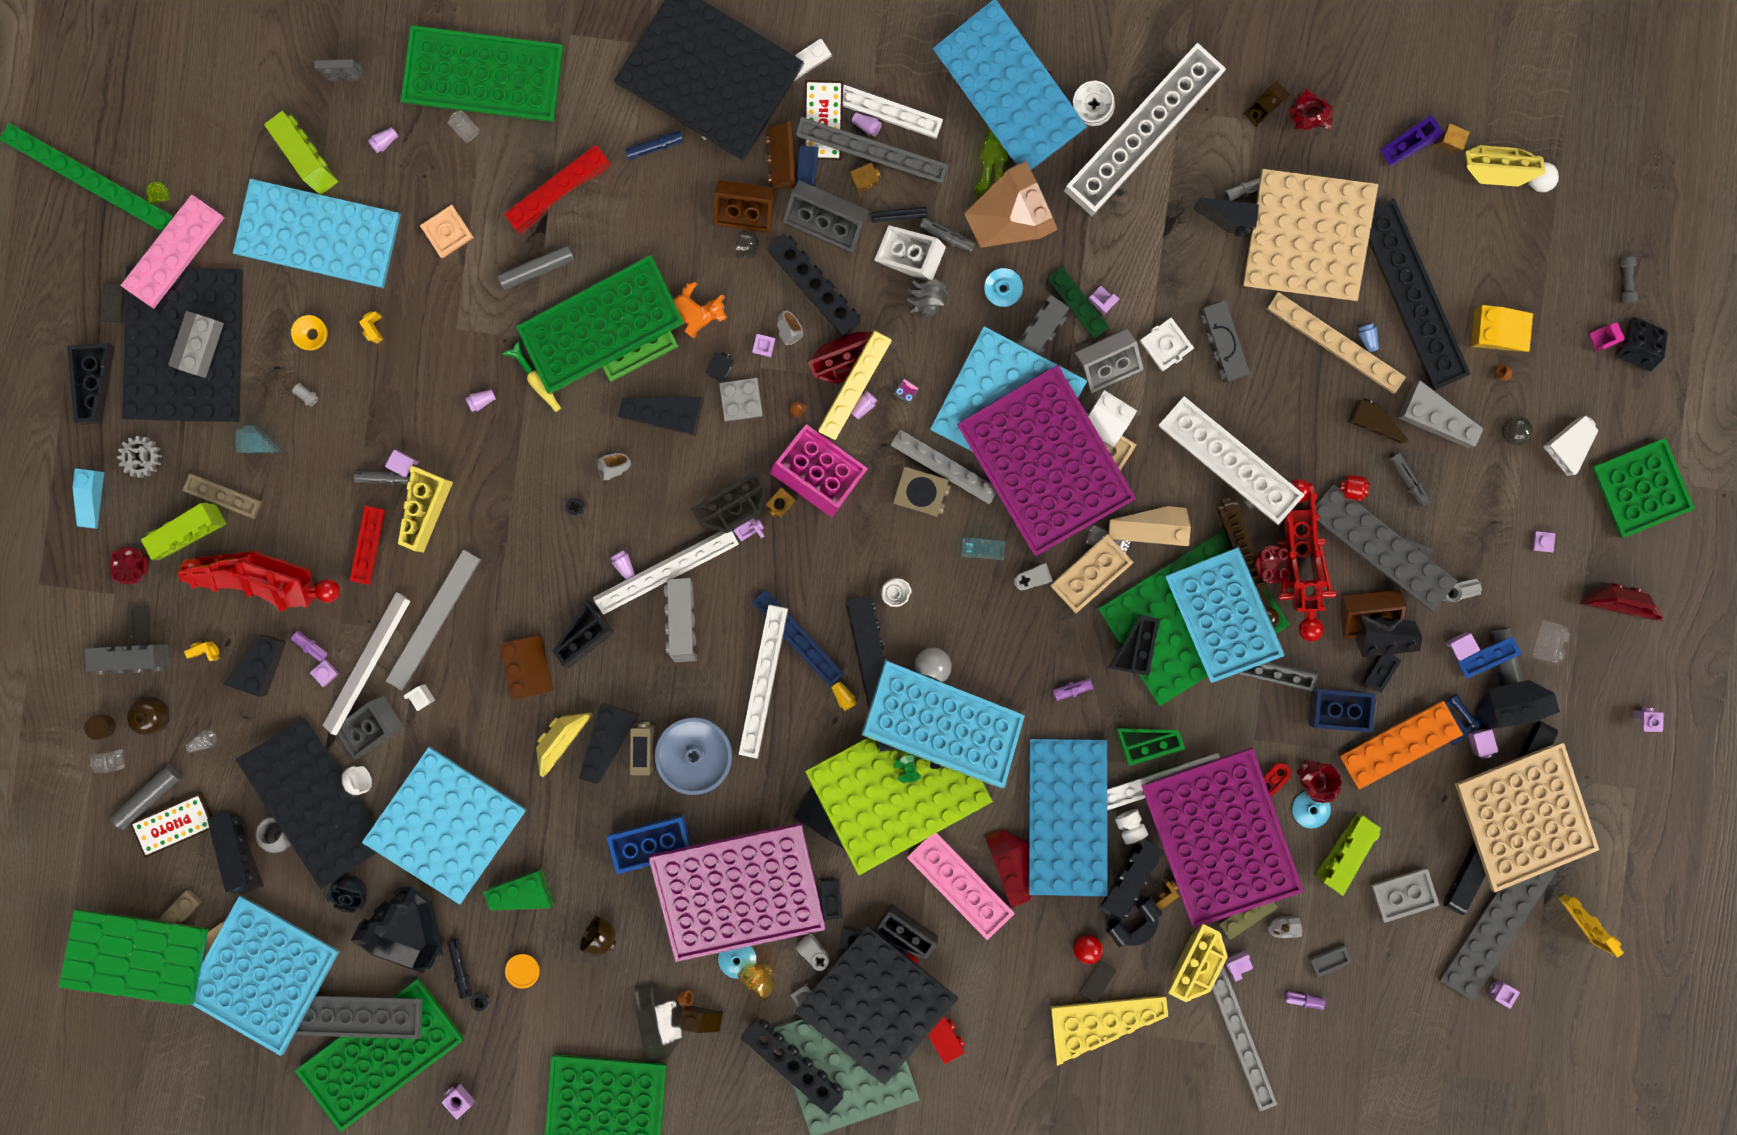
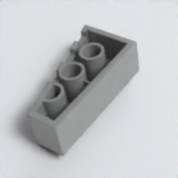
M1420 380L1412 383L1398 415V418L1466 448L1476 447L1483 431L1482 427Z
M691 578L667 579V585L664 586L665 597H668V604H665V615L668 616V623H665V632L669 634V642H666V653H669L674 662L697 661V654L693 652V646L696 645L695 632L692 631V628L695 627L694 612H692V609H694L693 582Z

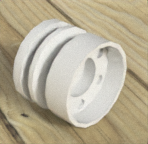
M1088 81L1075 92L1073 106L1086 125L1099 126L1106 123L1113 115L1115 109L1114 96L1111 89L1103 82ZM1096 100L1100 106H1096V109L1093 110L1090 104H1093V101Z

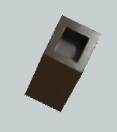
M1276 81L1243 114L1257 127L1290 94Z

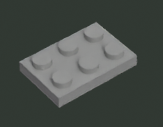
M1427 868L1371 885L1382 922L1384 923L1440 906Z

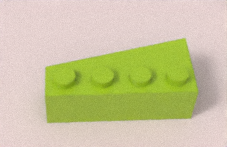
M281 111L264 125L302 180L319 195H322L338 183V180L327 167L325 160L317 154L318 150L315 146L308 142L306 133L297 127L299 123L292 115L288 116Z

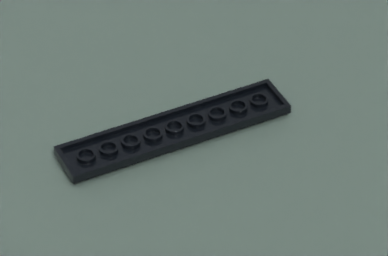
M1395 198L1375 206L1368 241L1433 391L1471 375Z

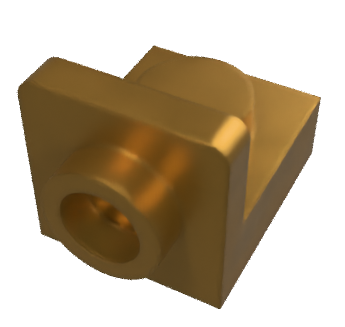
M1166 878L1163 882L1169 890L1159 892L1156 895V899L1153 900L1160 910L1179 898L1177 894L1178 887L1173 881L1169 882Z

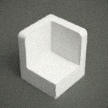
M425 684L416 687L404 695L405 699L409 698L417 711L435 701Z

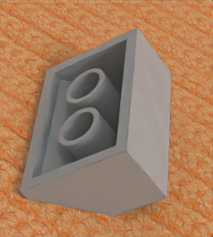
M186 311L168 366L206 378L224 323Z
M1128 329L1075 352L1079 368L1084 379L1087 380L1086 383L1091 393L1144 370L1137 341Z

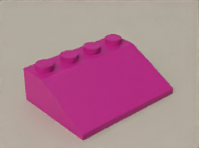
M806 424L776 461L770 474L833 518L868 468Z

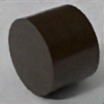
M105 714L90 717L84 726L86 735L93 740L108 738L116 729L114 719Z

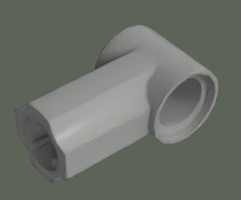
M1477 578L1456 583L1452 588V597L1450 598L1447 594L1442 601L1457 602L1461 599L1481 595V583H1479Z

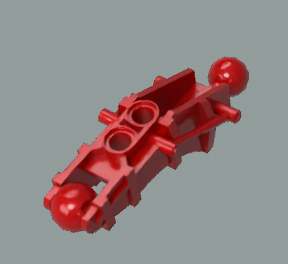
M1295 479L1290 483L1304 494V497L1298 503L1308 500V510H1291L1283 519L1285 540H1277L1276 546L1286 549L1289 553L1290 576L1281 582L1282 593L1278 594V599L1292 600L1293 609L1297 612H1304V620L1299 624L1298 632L1303 640L1313 642L1321 638L1324 630L1323 624L1320 620L1316 619V611H1326V607L1323 605V598L1336 597V591L1332 590L1322 547V545L1326 544L1325 538H1318L1317 534L1319 514H1316L1315 500L1317 499V494L1315 493L1313 483H1308L1303 479ZM1303 524L1305 531L1298 535L1296 527ZM1303 543L1306 549L1303 553L1299 554L1297 546ZM1310 555L1313 580H1300L1296 556L1305 558ZM1286 586L1291 588V592H1287ZM1313 586L1314 592L1309 596L1305 595L1306 587Z
M254 550L224 555L199 556L197 559L189 558L180 564L178 572L179 579L190 584L191 589L201 586L211 589L212 592L218 591L220 588L243 590L247 597L255 594L276 606L279 611H285L289 607L298 606L307 608L315 598H318L323 603H331L340 594V587L334 580L324 579L315 586L309 569L258 553Z

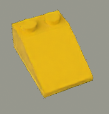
M1486 305L1475 308L1471 347L1529 352L1533 313Z

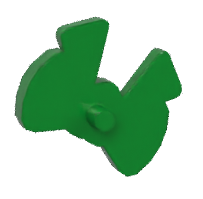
M905 755L900 760L896 759L894 763V768L905 767L904 772L906 773L897 778V780L904 784L906 781L915 782L921 778V774L916 771L914 755Z

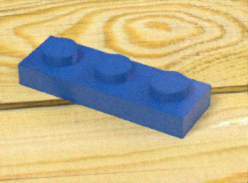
M1511 636L1463 660H1458V663L1466 678H1470L1519 656L1522 652L1514 637Z

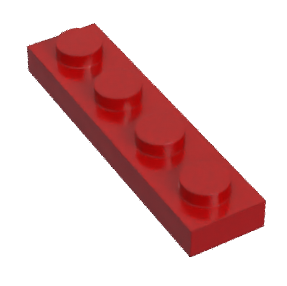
M364 507L350 581L371 585L386 511L384 509Z

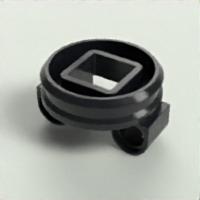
M1140 894L1138 900L1132 903L1131 907L1135 905L1145 917V920L1130 932L1121 921H1117L1106 914V925L1108 928L1105 930L1118 947L1124 944L1130 946L1141 945L1150 940L1156 933L1159 917L1163 912L1150 896L1146 897Z

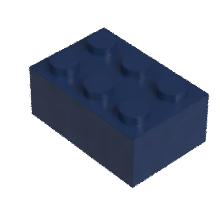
M1313 688L1311 692L1309 726L1373 733L1376 694Z

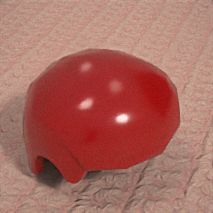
M1084 935L1078 938L1073 946L1074 956L1081 963L1094 964L1100 960L1104 952L1103 944L1097 936Z

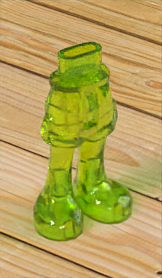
M988 129V136L985 137V144L980 154V158L983 161V176L981 181L974 186V193L977 195H984L991 188L992 164H995L994 183H996L1003 176L1004 162L1008 160L1007 151L991 129Z

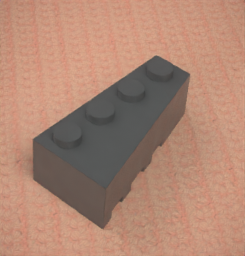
M1050 295L1017 344L1041 356L1045 351L1043 345L1046 341L1050 343L1056 335L1054 330L1057 325L1061 327L1068 318L1065 314L1069 307Z
M169 643L84 648L86 672L93 671L94 675L106 674V671L112 670L113 674L125 673V670H132V673L144 672V669H151V672L163 671V667L170 666Z

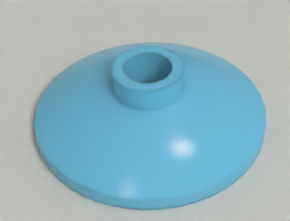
M1000 268L989 274L985 281L984 290L986 297L991 303L999 307H1007L1019 300L1023 291V284L1016 272L1011 269ZM1000 286H1005L1007 290L1005 292H1001L999 289Z
M1304 791L1293 801V817L1297 823L1305 828H1318L1325 824L1330 816V803L1315 802L1306 796V791ZM1315 807L1316 812L1311 814L1310 809Z
M748 946L720 952L718 956L720 969L731 978L746 977L753 971L756 965V953L753 947ZM734 958H739V959H740V963H739V964H735V963L733 962V959H734Z

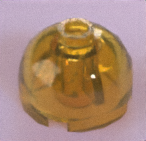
M750 963L737 974L739 980L750 991L755 992V996L762 1001H765L774 989L775 981L771 975L773 970L766 964L762 966L758 963Z

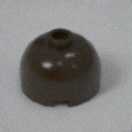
M143 698L131 705L128 710L127 721L130 728L139 735L150 736L158 734L169 723V710L165 703L158 698Z
M595 917L586 928V931H589L587 936H582L580 951L593 957H599L614 948L616 940H614L615 929L607 920Z

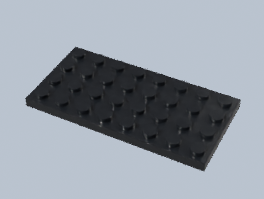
M303 718L235 759L320 890L378 853L362 843L374 826V821L358 797L345 791L342 785L341 771L306 718Z

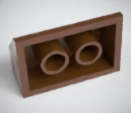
M785 122L770 127L769 134H766V145L770 146V153H767V164L771 165V172H768V182L772 184L775 190L794 189L796 186L793 129L791 122Z
M718 180L714 193L713 225L770 233L775 202V188Z
M1393 590L1342 596L1340 611L1344 639L1357 637L1361 614L1376 619L1378 616L1389 621L1393 619L1404 620L1407 606L1401 591Z
M541 635L499 644L511 700L553 691Z

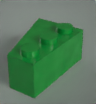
M1119 728L1115 730L1127 767L1185 749L1179 730Z

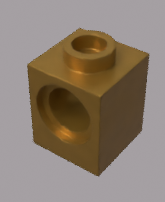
M872 163L850 171L852 181L858 193L879 185L881 175L878 168H874Z
M781 487L767 502L766 505L769 507L767 511L773 517L778 515L781 518L796 500ZM777 499L785 501V507L781 510L775 507Z

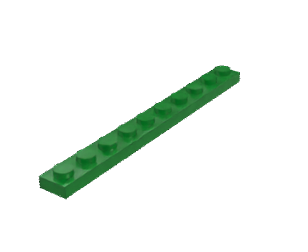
M8 123L0 137V140L161 232H163L174 217Z

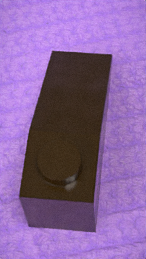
M1366 398L1356 401L1348 423L1397 443H1407L1408 438L1379 406L1374 405V401Z

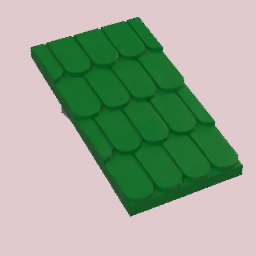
M82 909L74 910L58 987L179 1005L194 1004L209 928Z

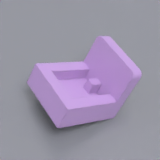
M751 514L731 525L741 541L756 532L761 538L764 537L761 531L764 529L759 519L755 520Z
M1641 707V710H1634V718L1642 719V731H1663V712L1654 711L1653 707Z
M1497 979L1490 986L1488 996L1511 1009L1520 992Z

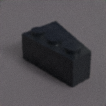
M587 600L578 616L574 618V622L568 631H565L552 651L564 667L571 668L615 633L595 605Z
M1360 615L1356 642L1362 657L1420 651L1423 637L1416 621L1403 619L1389 621L1384 620L1383 617L1377 616L1376 619L1367 618L1366 615Z
M269 635L260 636L223 684L258 697L266 696L286 641Z
M892 903L874 927L877 932L904 953L923 959L928 958L938 943L939 936Z

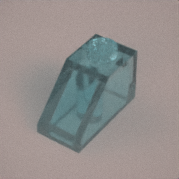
M243 426V429H236L237 453H281V448L262 430L255 429V426Z
M963 538L961 557L1004 560L1006 541Z

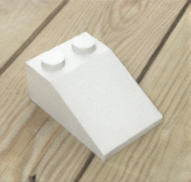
M889 225L875 261L915 278L929 281L933 280L946 247L938 238Z

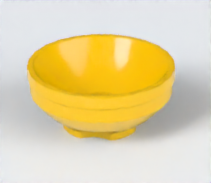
M312 315L298 318L291 329L294 343L304 350L320 348L326 342L328 335L327 327L323 321ZM311 329H316L318 332V336L314 340H310L308 337V332Z

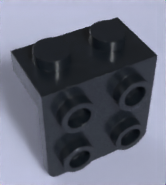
M1633 317L1630 320L1628 339L1616 351V357L1651 372L1665 358L1668 332L1661 327Z

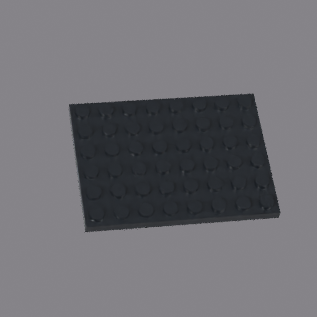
M665 0L614 81L624 89L744 161L805 63L703 0Z
M126 266V278L135 266ZM185 268L154 309L128 290L125 291L122 419L239 423L243 270ZM186 311L224 323L206 378L168 366Z

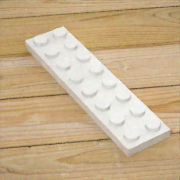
M1183 397L1159 424V427L1277 525L1304 497L1302 492L1186 397Z

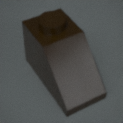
M685 1006L680 1030L695 1033L719 1032L723 1012L695 1006Z

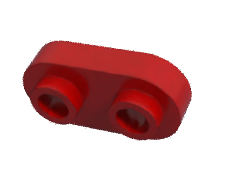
M1276 763L1263 775L1265 783L1270 785L1267 789L1270 796H1273L1290 779L1291 769L1288 765ZM1279 769L1283 770L1282 775H1277Z

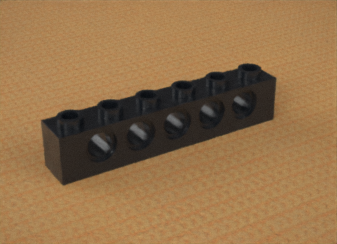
M784 233L767 248L769 254L842 337H845L861 323L859 319L861 317L854 308L850 309L846 305L848 303L847 299L841 293L838 295L833 290L836 288L829 279L825 280L821 276L823 274L821 269L816 264L812 266L808 261L810 260L808 254L804 250L800 252L796 247L798 243L791 235L787 237ZM794 252L796 256L793 260H787L785 258L786 253ZM801 266L808 268V272L804 275L798 273V268ZM812 281H819L821 286L818 289H812L810 287ZM825 295H831L834 298L830 304L823 302ZM839 309L845 310V317H836V311Z
M757 1016L742 1033L740 1039L823 1112L829 1115L843 1099L844 1092L841 1085L829 1080V1076L824 1070H818L813 1066L814 1062L809 1057H803L794 1044H788L784 1040L783 1034L779 1031L775 1032L770 1028L771 1025L764 1018L760 1019ZM767 1035L770 1040L762 1042L760 1036ZM782 1048L784 1053L778 1055L774 1052V1049ZM790 1061H797L799 1065L793 1068L789 1065ZM809 1073L813 1076V1079L806 1080L803 1075ZM825 1086L828 1091L821 1093L818 1091V1088Z

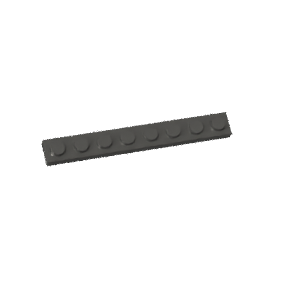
M803 117L800 119L796 132L797 137L938 183H943L948 167L947 164Z

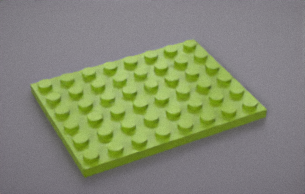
M866 738L805 771L857 875L865 873L992 803L993 801L983 782L944 766H941V769H931L930 761L915 756L914 764L916 771L921 774V778L915 782L906 781L904 784L897 780V778L906 773L904 772L905 767L894 768L893 766L896 759L900 760L903 756L910 753L899 749L878 753L876 741L871 738Z

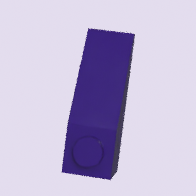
M1430 115L1380 151L1389 165L1392 166L1431 145L1444 136L1445 132L1436 118Z

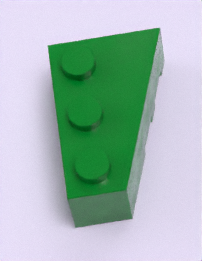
M542 868L492 886L483 892L490 910L551 908L555 904Z

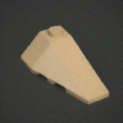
M1166 506L1109 520L1108 535L1113 540L1189 546L1191 526L1186 508Z

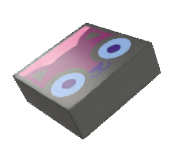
M904 378L893 395L910 405L920 388Z

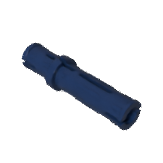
M679 130L669 135H659V138L626 148L625 150L630 161L664 149L665 151L668 147L684 143Z

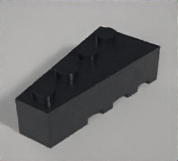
M606 703L600 705L579 779L594 784L601 782L640 713Z

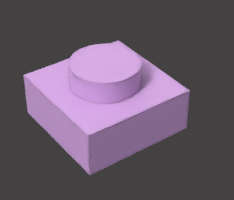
M757 334L752 353L771 358L776 339Z
M1533 531L1531 550L1553 552L1555 533Z
M323 660L310 672L322 687H325L339 674L327 660Z

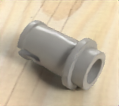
M301 383L295 385L292 393L302 399L306 406H313L318 400L316 393L310 392Z

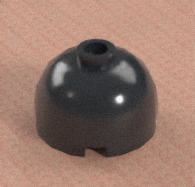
M345 875L333 881L326 897L328 902L331 900L334 903L333 907L335 909L353 913L356 909H363L368 892L365 883L356 876Z

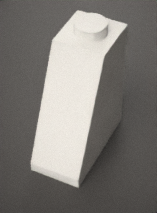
M1578 417L1543 446L1567 476L1578 473L1598 433V429L1595 427L1596 424L1590 417Z

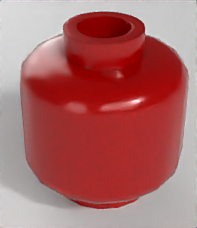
M1348 475L1346 481L1342 480L1340 491L1344 492L1346 499L1362 501L1364 497H1368L1370 482H1367L1364 476Z

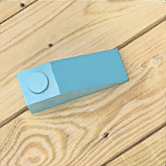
M75 469L73 496L76 523L79 527L98 528L104 472Z

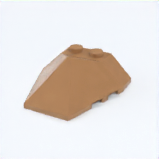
M1026 160L1009 168L983 196H980L964 212L980 248L1040 239L1057 230L1052 214Z

